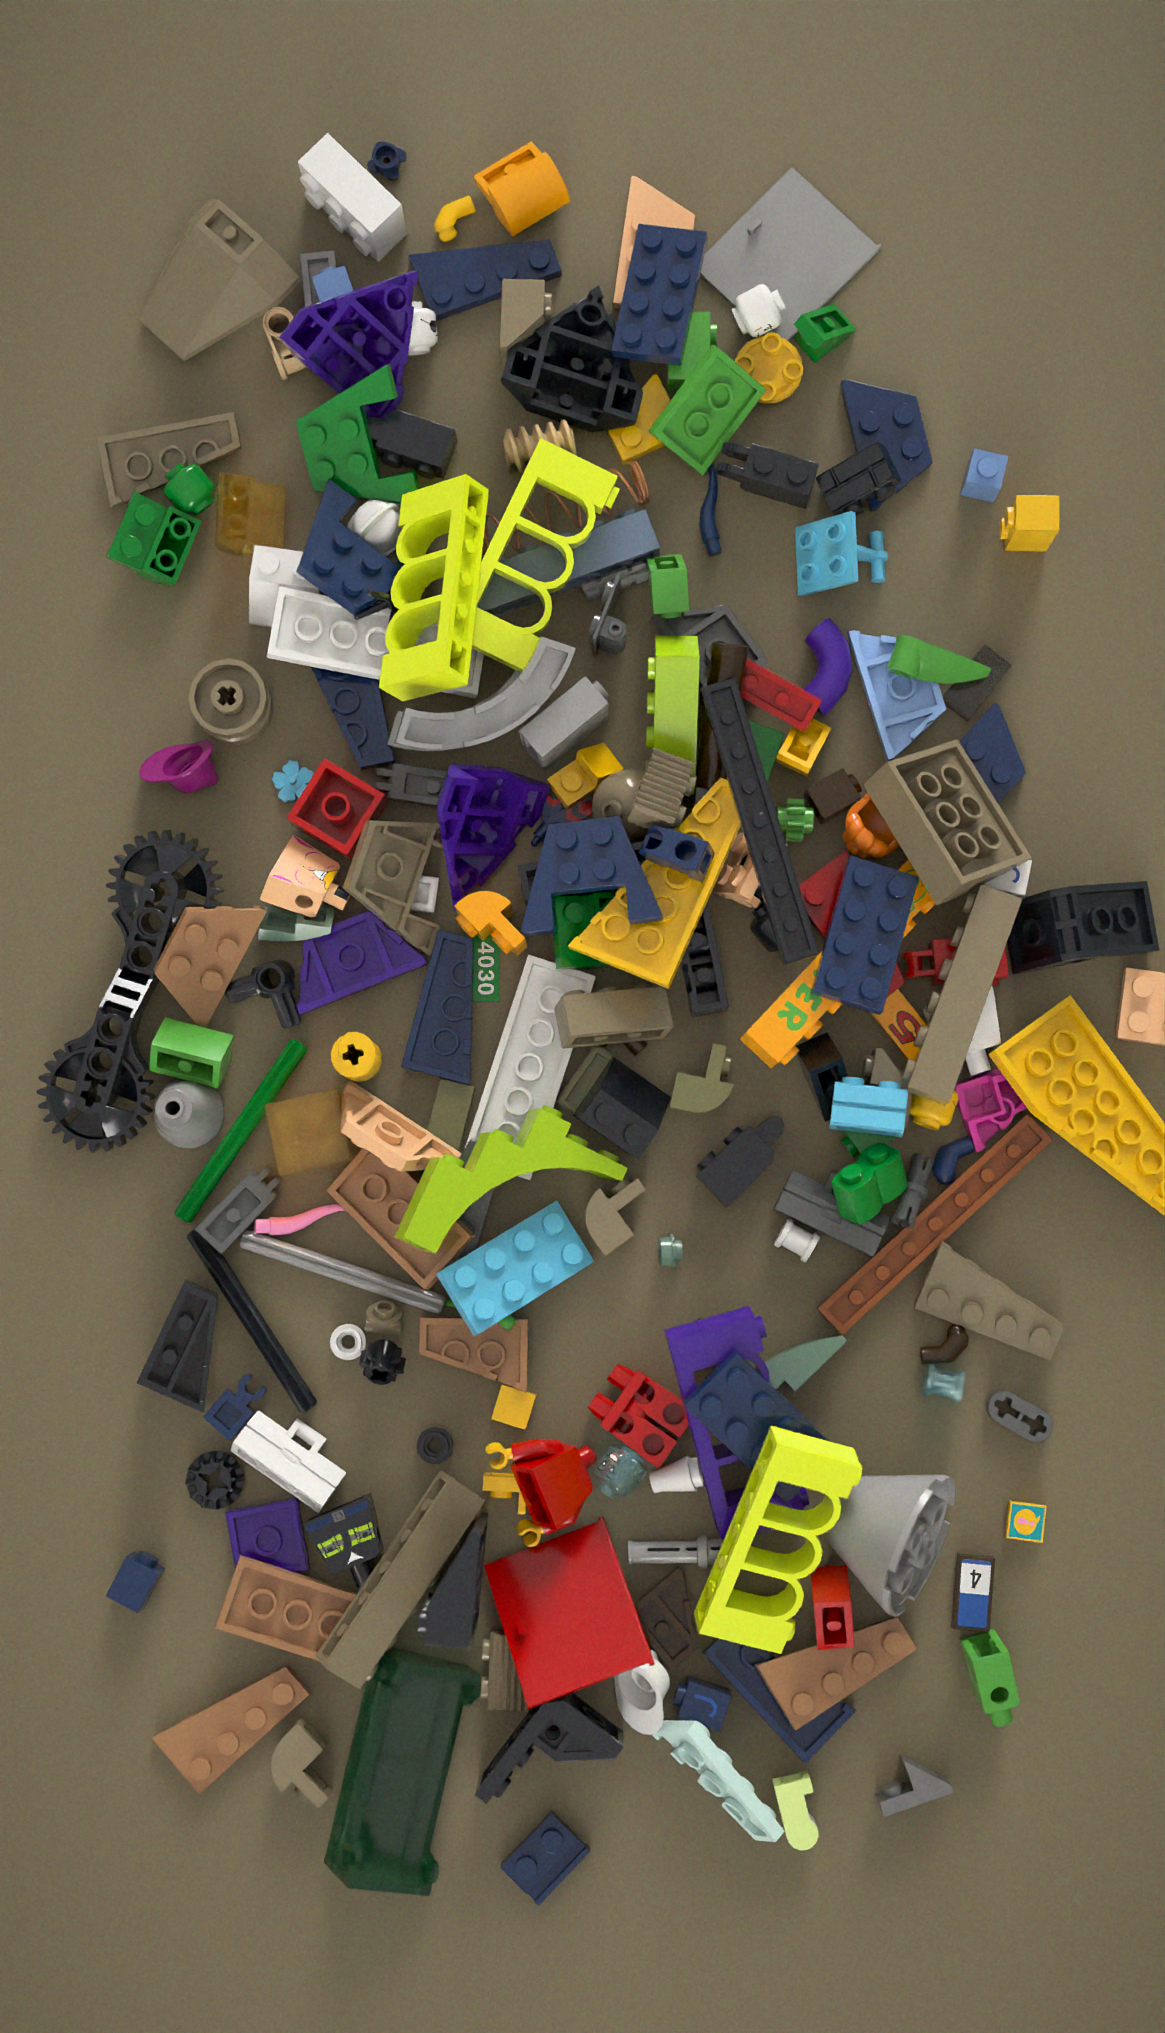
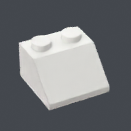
M259 545L254 546L249 577V624L272 627L279 586L325 595V593L296 572L303 553L302 551Z

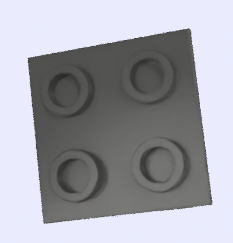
M621 573L617 574L614 583L607 582L601 602H603L601 611H603L602 615L595 614L589 629V643L593 644V656L595 657L599 649L611 654H620L626 647V626L621 620L612 617L621 594Z

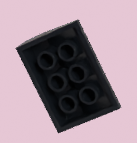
M481 1513L439 1581L434 1593L429 1592L428 1598H426V1602L423 1604V1609L420 1610L418 1633L425 1634L424 1645L470 1649L479 1620L488 1514Z

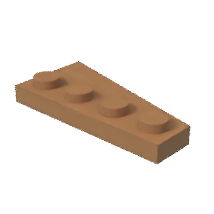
M891 1617L853 1630L855 1647L818 1650L817 1644L768 1661L754 1664L794 1730L799 1729L917 1650L898 1617Z
M287 1664L247 1685L238 1692L215 1702L208 1708L185 1718L178 1724L155 1734L152 1740L200 1794L309 1696L311 1691Z

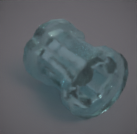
M928 1364L923 1379L922 1396L929 1397L930 1394L952 1398L953 1402L959 1403L964 1390L965 1372L960 1370L957 1373L935 1369V1365Z

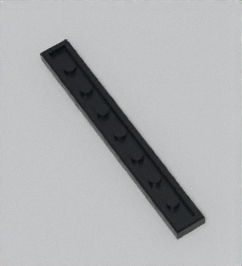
M736 678L701 687V696L783 966L818 956L820 953Z

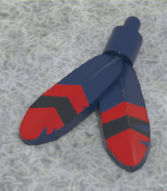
M550 788L542 810V823L533 833L535 837L531 841V845L536 847L540 841L544 842L549 824L581 821L588 818L593 813L592 801L582 800L569 810H566L565 807L562 808V803Z

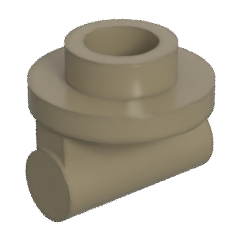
M387 1300L371 1304L366 1310L365 1332L401 1336V1308Z

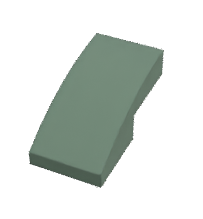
M322 904L316 917L311 918L290 910L263 906L267 912L259 925L258 940L299 941L330 934L335 907Z

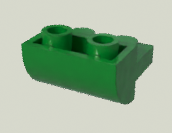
M134 492L106 558L135 571L136 575L165 586H174L202 521L172 506L165 507Z
M616 892L592 893L587 896L554 897L556 933H553L556 969L584 968V970L613 967L571 950L568 945L576 936L579 937L589 926L592 918L609 904L616 896Z

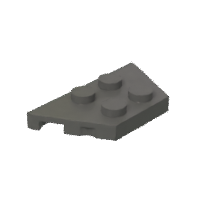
M727 605L712 606L706 610L689 609V611L682 612L681 616L676 618H662L660 614H654L650 619L651 624L660 635L698 636L700 655L699 688L707 686L712 642L749 646L748 659L764 668L768 662L766 656ZM742 698L743 704L745 706L747 700Z

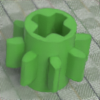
M787 798L786 807L777 806L776 813L782 832L785 833V842H802L803 834H812L814 811L813 807H804L803 798Z

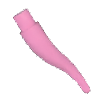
M331 1204L313 1208L291 1217L255 1219L254 1233H268L269 1236L291 1234L308 1227L323 1216L346 1210L340 1204Z

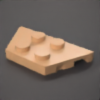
M631 176L613 300V308L617 309L621 307L638 224L694 230L695 215L637 176Z
M349 1080L342 1092L341 1133L349 1137L356 1146L365 1148L379 1157L386 1166L395 1168L400 1172L425 1170L430 1157L443 1158L444 1153L460 1158L462 1153L353 1081Z

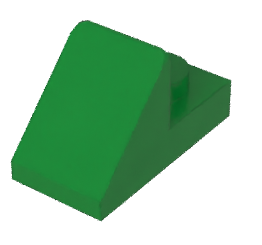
M833 304L802 314L794 323V326L799 330L794 339L809 358L816 363L853 335L857 329L840 309Z

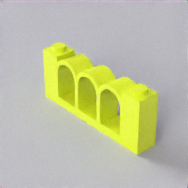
M540 438L481 561L472 641L473 650L514 670L523 671L539 641V637L536 635L543 632L549 624L552 612L550 594L562 589L571 577L574 565L573 551L571 549L577 548L587 541L594 527L595 512L601 515L605 506L612 508L620 489L615 487L617 475ZM537 484L576 502L583 508L587 518V525L582 532L575 536L564 537L521 517ZM515 529L535 537L561 552L565 559L566 568L559 578L551 582L537 581L500 563ZM494 573L539 596L544 606V615L538 623L531 627L522 628L478 608Z
M467 474L402 495L398 524L402 530L396 543V555L404 566L396 574L391 587V601L399 610L393 615L385 634L386 647L390 653L383 655L379 683L380 689L401 701L468 685L489 489ZM449 533L446 549L426 554L430 544L436 538ZM444 577L442 594L420 600L425 588L431 582ZM439 623L436 641L415 646L417 638L426 627Z
M770 1427L695 1608L694 1615L699 1634L778 1654L782 1653L786 1641H790L795 1632V1620L792 1616L798 1612L803 1603L804 1594L799 1579L805 1578L815 1571L821 1562L822 1548L818 1535L824 1534L836 1524L841 1512L839 1497L848 1499L852 1487L857 1486L861 1479L862 1466L859 1463L854 1448L778 1427ZM777 1481L826 1494L821 1504L809 1510H796L769 1503ZM759 1525L800 1535L807 1539L800 1549L788 1554L776 1553L751 1546ZM741 1569L789 1582L783 1591L769 1597L733 1589Z

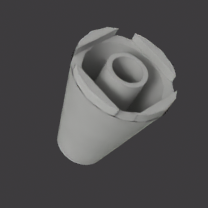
M183 1079L174 1080L160 1091L153 1107L155 1127L162 1138L174 1146L195 1148L205 1145L217 1136L223 1125L224 1108L222 1098L214 1087Z

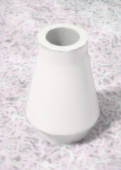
M688 1455L658 1470L649 1472L650 1483L654 1493L697 1491V1487L705 1486L697 1457L690 1458Z

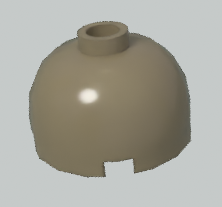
M634 768L616 771L602 780L594 791L592 801L594 819L619 816L630 840L641 839L646 836L648 831L647 828L636 826L634 823L627 821L644 771Z

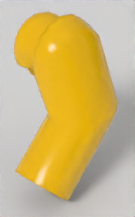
M469 195L441 208L434 222V230L438 232L441 241H449L456 237L457 231L454 225L457 219L476 212Z

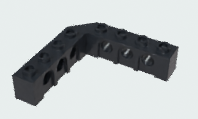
M643 841L632 843L641 865L646 860L639 854ZM538 862L518 865L526 906ZM609 890L593 891V892H585V893H576V894H567V895H559V896H583V895H588V894H592V893H599V892H604V891H609ZM708 901L681 960L692 1018L724 1012L729 1007Z

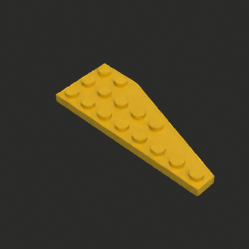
M1069 995L988 1055L1031 1114L1165 1216V1123L1073 997Z

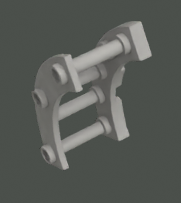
M540 637L535 651L523 671L515 670L496 692L477 705L462 711L449 713L423 712L410 708H405L404 712L397 711L387 745L416 751H444L477 745L506 734L537 712L540 706L555 691L571 663L576 648Z

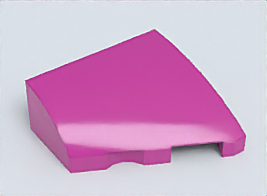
M999 1069L958 1081L954 1088L959 1095L957 1106L967 1135L974 1145L975 1152L985 1149L986 1146L984 1144L1000 1129L1004 1130L1010 1125L1015 1114L1027 1108Z

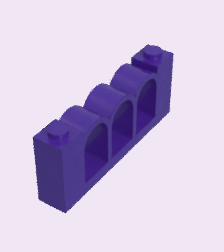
M749 1306L664 1330L682 1401L697 1388L693 1371L721 1364L734 1350L744 1359L753 1361L756 1364V1370L770 1383L769 1370L759 1353L764 1351L761 1339L767 1337L765 1326L761 1316L755 1317ZM685 1408L716 1530L723 1543L745 1487L724 1493L718 1467L739 1461L740 1459L723 1443L712 1446L708 1428ZM803 1487L788 1503L773 1491L769 1503L796 1510H804V1507L809 1505V1499L806 1489ZM759 1525L755 1535L774 1529Z

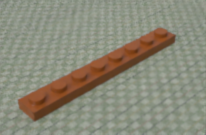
M1025 1114L917 1214L914 1228L903 1227L874 1256L824 1300L817 1309L843 1335L939 1246L941 1240L944 1242L1053 1140L1029 1114Z

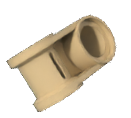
M278 306L265 313L263 327L272 348L273 358L284 381L288 379L289 374L307 367L281 341L279 337L282 333L272 331L276 324L283 322L289 325L293 319L289 310Z

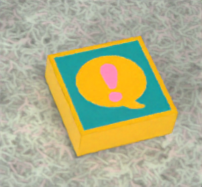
M1008 1500L1004 1537L1043 1543L1047 1506Z

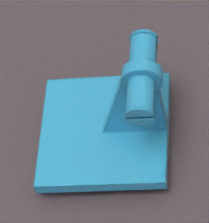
M853 511L795 527L798 595L806 596L858 582V561L871 563V582H885V562L888 561V552L884 551V532L873 531L869 533L870 549L857 545L856 515Z

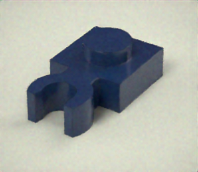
M247 1374L240 1379L237 1394L233 1393L229 1388L226 1389L203 1416L207 1422L229 1441L237 1435L254 1415L255 1411L248 1404L251 1401L261 1399L267 1391L265 1386H262L255 1394L248 1391L247 1383L252 1379V1374Z

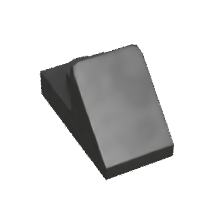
M900 1754L909 1782L905 1784L902 1781L888 1783L881 1788L882 1792L876 1793L875 1796L883 1816L886 1817L954 1793L946 1776Z

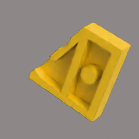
M658 374L652 375L642 388L643 396L635 425L608 430V436L623 465L665 446L648 432L670 402Z

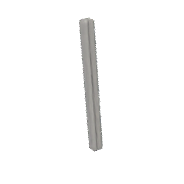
M245 1230L240 1240V1247L436 1314L441 1313L446 1297L442 1294L427 1289L424 1290L421 1287L261 1233H254L252 1230Z

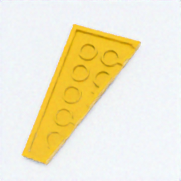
M720 778L692 808V812L680 824L679 828L675 827L673 829L708 841L715 854L703 882L691 879L685 873L655 864L646 859L641 867L661 909L663 921L631 924L628 918L626 888H620L609 904L592 918L589 926L579 937L576 936L568 945L571 950L665 988H670L741 827L726 779Z

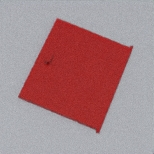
M599 1517V1521L484 1565L529 1709L649 1663V1666H653L655 1664L604 1517Z

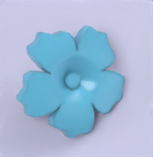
M289 760L287 765L282 767L284 773L274 772V776L271 778L275 783V788L281 790L278 798L282 799L283 802H294L296 795L299 798L314 775V772L306 767L300 770L298 761Z

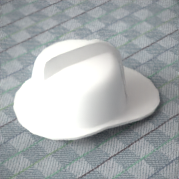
M369 499L357 509L350 519L347 528L386 557L396 549L398 536L402 530L398 526L401 503Z
M650 1650L655 1663L653 1666H649L648 1663L614 1676L616 1701L620 1713L633 1729L647 1735L657 1733L663 1725L662 1700L670 1686V1677L662 1664L659 1663L657 1652L654 1650Z

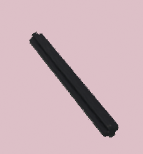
M195 1229L187 1235L188 1241L299 1412L304 1413L317 1404V1400L224 1256L220 1255L206 1242Z

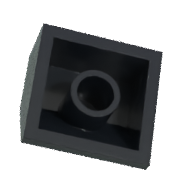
M612 1057L572 1116L628 1155L639 1159L659 1130L671 1097L618 1059Z

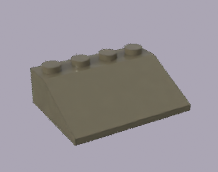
M958 739L888 761L863 784L936 905L960 897L981 884H985L1031 859L1030 854Z

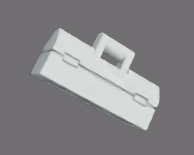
M258 1410L232 1444L231 1452L317 1513H320L346 1475L344 1470L318 1453L327 1439L298 1418L287 1431ZM294 1435H297L311 1445V1449L308 1451L293 1441Z

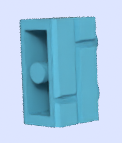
M843 1077L842 1082H835L829 1129L902 1138L908 1090L900 1089L901 1084L896 1082L880 1081L877 1087L864 1085V1079Z

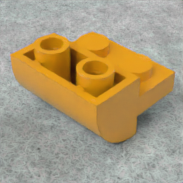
M532 141L473 176L476 186L493 206L496 217L512 237L571 202L565 183L554 162L546 151L541 153Z
M479 891L465 896L455 905L458 916L455 918L458 922L457 924L470 938L477 934L483 941L491 935L492 940L506 955L512 951L517 957L527 948L525 938L507 920L513 913L511 902L504 896L495 892Z

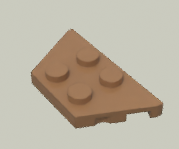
M260 905L253 906V908L232 909L231 906H217L214 909L185 907L153 970L158 979L197 1026L207 1027L267 912L264 907Z

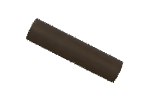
M712 642L707 686L736 678L742 698L749 646ZM704 706L695 785L711 789L720 778L726 780L727 778Z

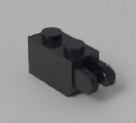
M397 409L387 413L385 420L375 417L370 418L369 415L366 416L373 447L376 448L378 457L382 458L381 461L394 468H401V465L416 470L419 476L427 479H433L434 476L444 479L457 444L456 430L454 428Z
M731 442L723 443L722 453L745 461L746 464L742 468L720 462L716 465L715 473L724 478L741 482L740 488L747 492L806 509L819 463L753 443L751 448Z
M775 1115L769 1116L754 1130L747 1126L742 1131L737 1126L723 1140L727 1146L718 1155L711 1151L697 1165L701 1172L696 1177L725 1207L730 1205L774 1162V1151L769 1146L784 1131L783 1128L785 1126L782 1118L780 1119L779 1116L775 1117Z

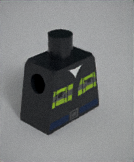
M371 1493L309 1518L303 1523L306 1532L333 1574H337L350 1569L357 1588L363 1586L373 1571L370 1559L381 1555L384 1551Z

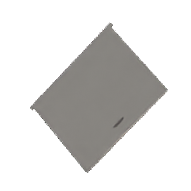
M791 167L704 254L700 276L734 307H736L735 300L740 294L760 284L766 285L771 292L778 290L786 309L780 312L782 316L781 325L769 332L777 333L781 338L789 342L799 332L794 326L797 319L804 313L823 308L883 246L880 243L876 245Z

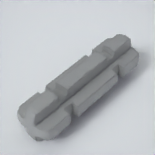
M641 560L631 564V568L627 569L624 566L599 575L600 578L597 580L594 577L583 581L582 590L585 598L591 601L601 597L600 595L604 592L607 582L614 583L618 573H621V589L632 586V582L638 584L648 580L646 563Z

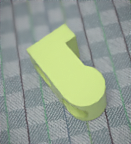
M808 1771L773 1778L774 1790L789 1844L798 1850L812 1848L819 1836L817 1825L813 1816L808 1813L804 1797L805 1794L814 1792Z

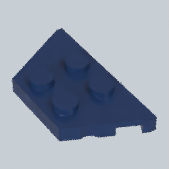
M841 381L840 389L856 453L876 441L885 445L902 479V483L894 487L895 493L900 492L913 478L921 475L932 464L917 397L855 381ZM874 498L869 501L870 512L880 508L881 504L888 498L882 501H876Z
M994 703L959 742L996 802L999 803L1026 774V771L1001 709L997 703Z

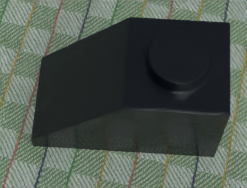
M827 1032L796 1045L799 1049L797 1056L802 1072L825 1122L831 1118L835 1082H842L843 1077H848L843 1058Z

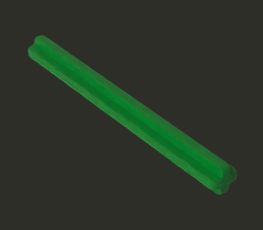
M291 1039L175 1209L174 1214L185 1223L193 1221L307 1052L305 1045L296 1039Z

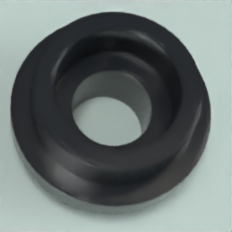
M439 1427L426 1429L417 1441L419 1456L430 1464H439L446 1461L453 1450V1440L450 1434ZM431 1439L441 1441L442 1448L440 1451L433 1452L430 1450L429 1441Z

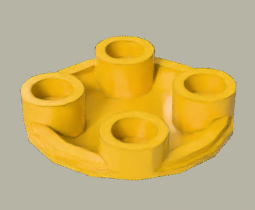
M769 332L764 336L748 341L738 352L735 362L767 389L758 402L778 403L790 397L800 384L803 374L802 359L796 347L786 339L781 338L777 333Z

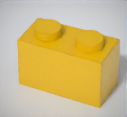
M1016 495L1011 506L1006 507L1004 518L999 520L998 535L999 539H1004V551L1046 552L1059 532V496Z

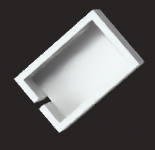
M328 133L298 161L302 175L300 181L306 189L304 193L306 199L315 209L319 210L322 207L330 215L328 216L329 221L339 232L343 233L346 231L354 238L352 240L353 244L364 256L370 254L379 262L407 235L402 204Z

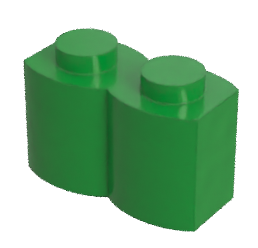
M882 1142L868 1147L859 1156L856 1163L845 1166L832 1180V1187L840 1216L858 1225L876 1216L883 1204L901 1195L908 1184L900 1151Z

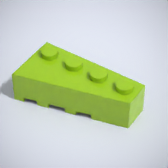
M655 635V657H648V679H654V692H647V714H653V726H647L646 748H657L695 763L691 775L696 776L700 661L698 636ZM695 785L691 794H695Z

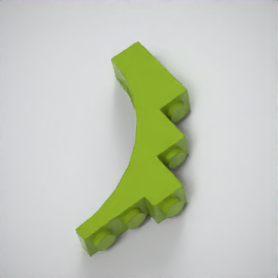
M543 1105L542 1109H529L514 1144L512 1143L514 1140L513 1136L494 1129L493 1133H480L465 1168H463L464 1161L447 1153H444L443 1158L430 1157L394 1237L425 1252L436 1253L449 1229L471 1204L490 1189L516 1176L541 1169L564 1168L584 1171L609 1181H622L628 1168L617 1163L619 1160L618 1156L602 1149L597 1153L587 1148L588 1142L578 1136L569 1134L566 1137L571 1123L561 1119L563 1113L546 1105Z

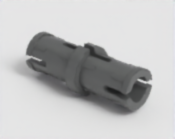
M923 1154L912 1155V1161L906 1176L908 1184L900 1195L895 1214L892 1217V1222L896 1225L899 1224L900 1220H903L901 1227L914 1228L921 1201L926 1199L928 1194L926 1185L935 1162L930 1157L924 1162L926 1155Z

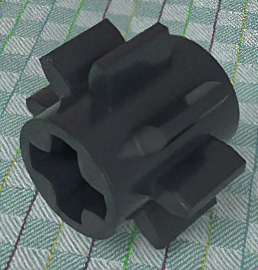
M380 1339L374 1343L370 1342L368 1350H362L359 1365L364 1367L363 1376H367L369 1381L378 1385H385L391 1381L395 1382L397 1374H403L406 1359L401 1357L402 1348H398L394 1342L386 1339Z

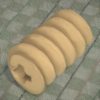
M561 420L559 431H556L552 422H547L545 433H542L538 424H533L531 435L527 433L524 426H520L518 437L516 438L511 429L507 428L503 443L508 474H510L512 463H515L519 472L524 471L525 462L530 461L540 438L576 455L573 430L570 429L566 420Z

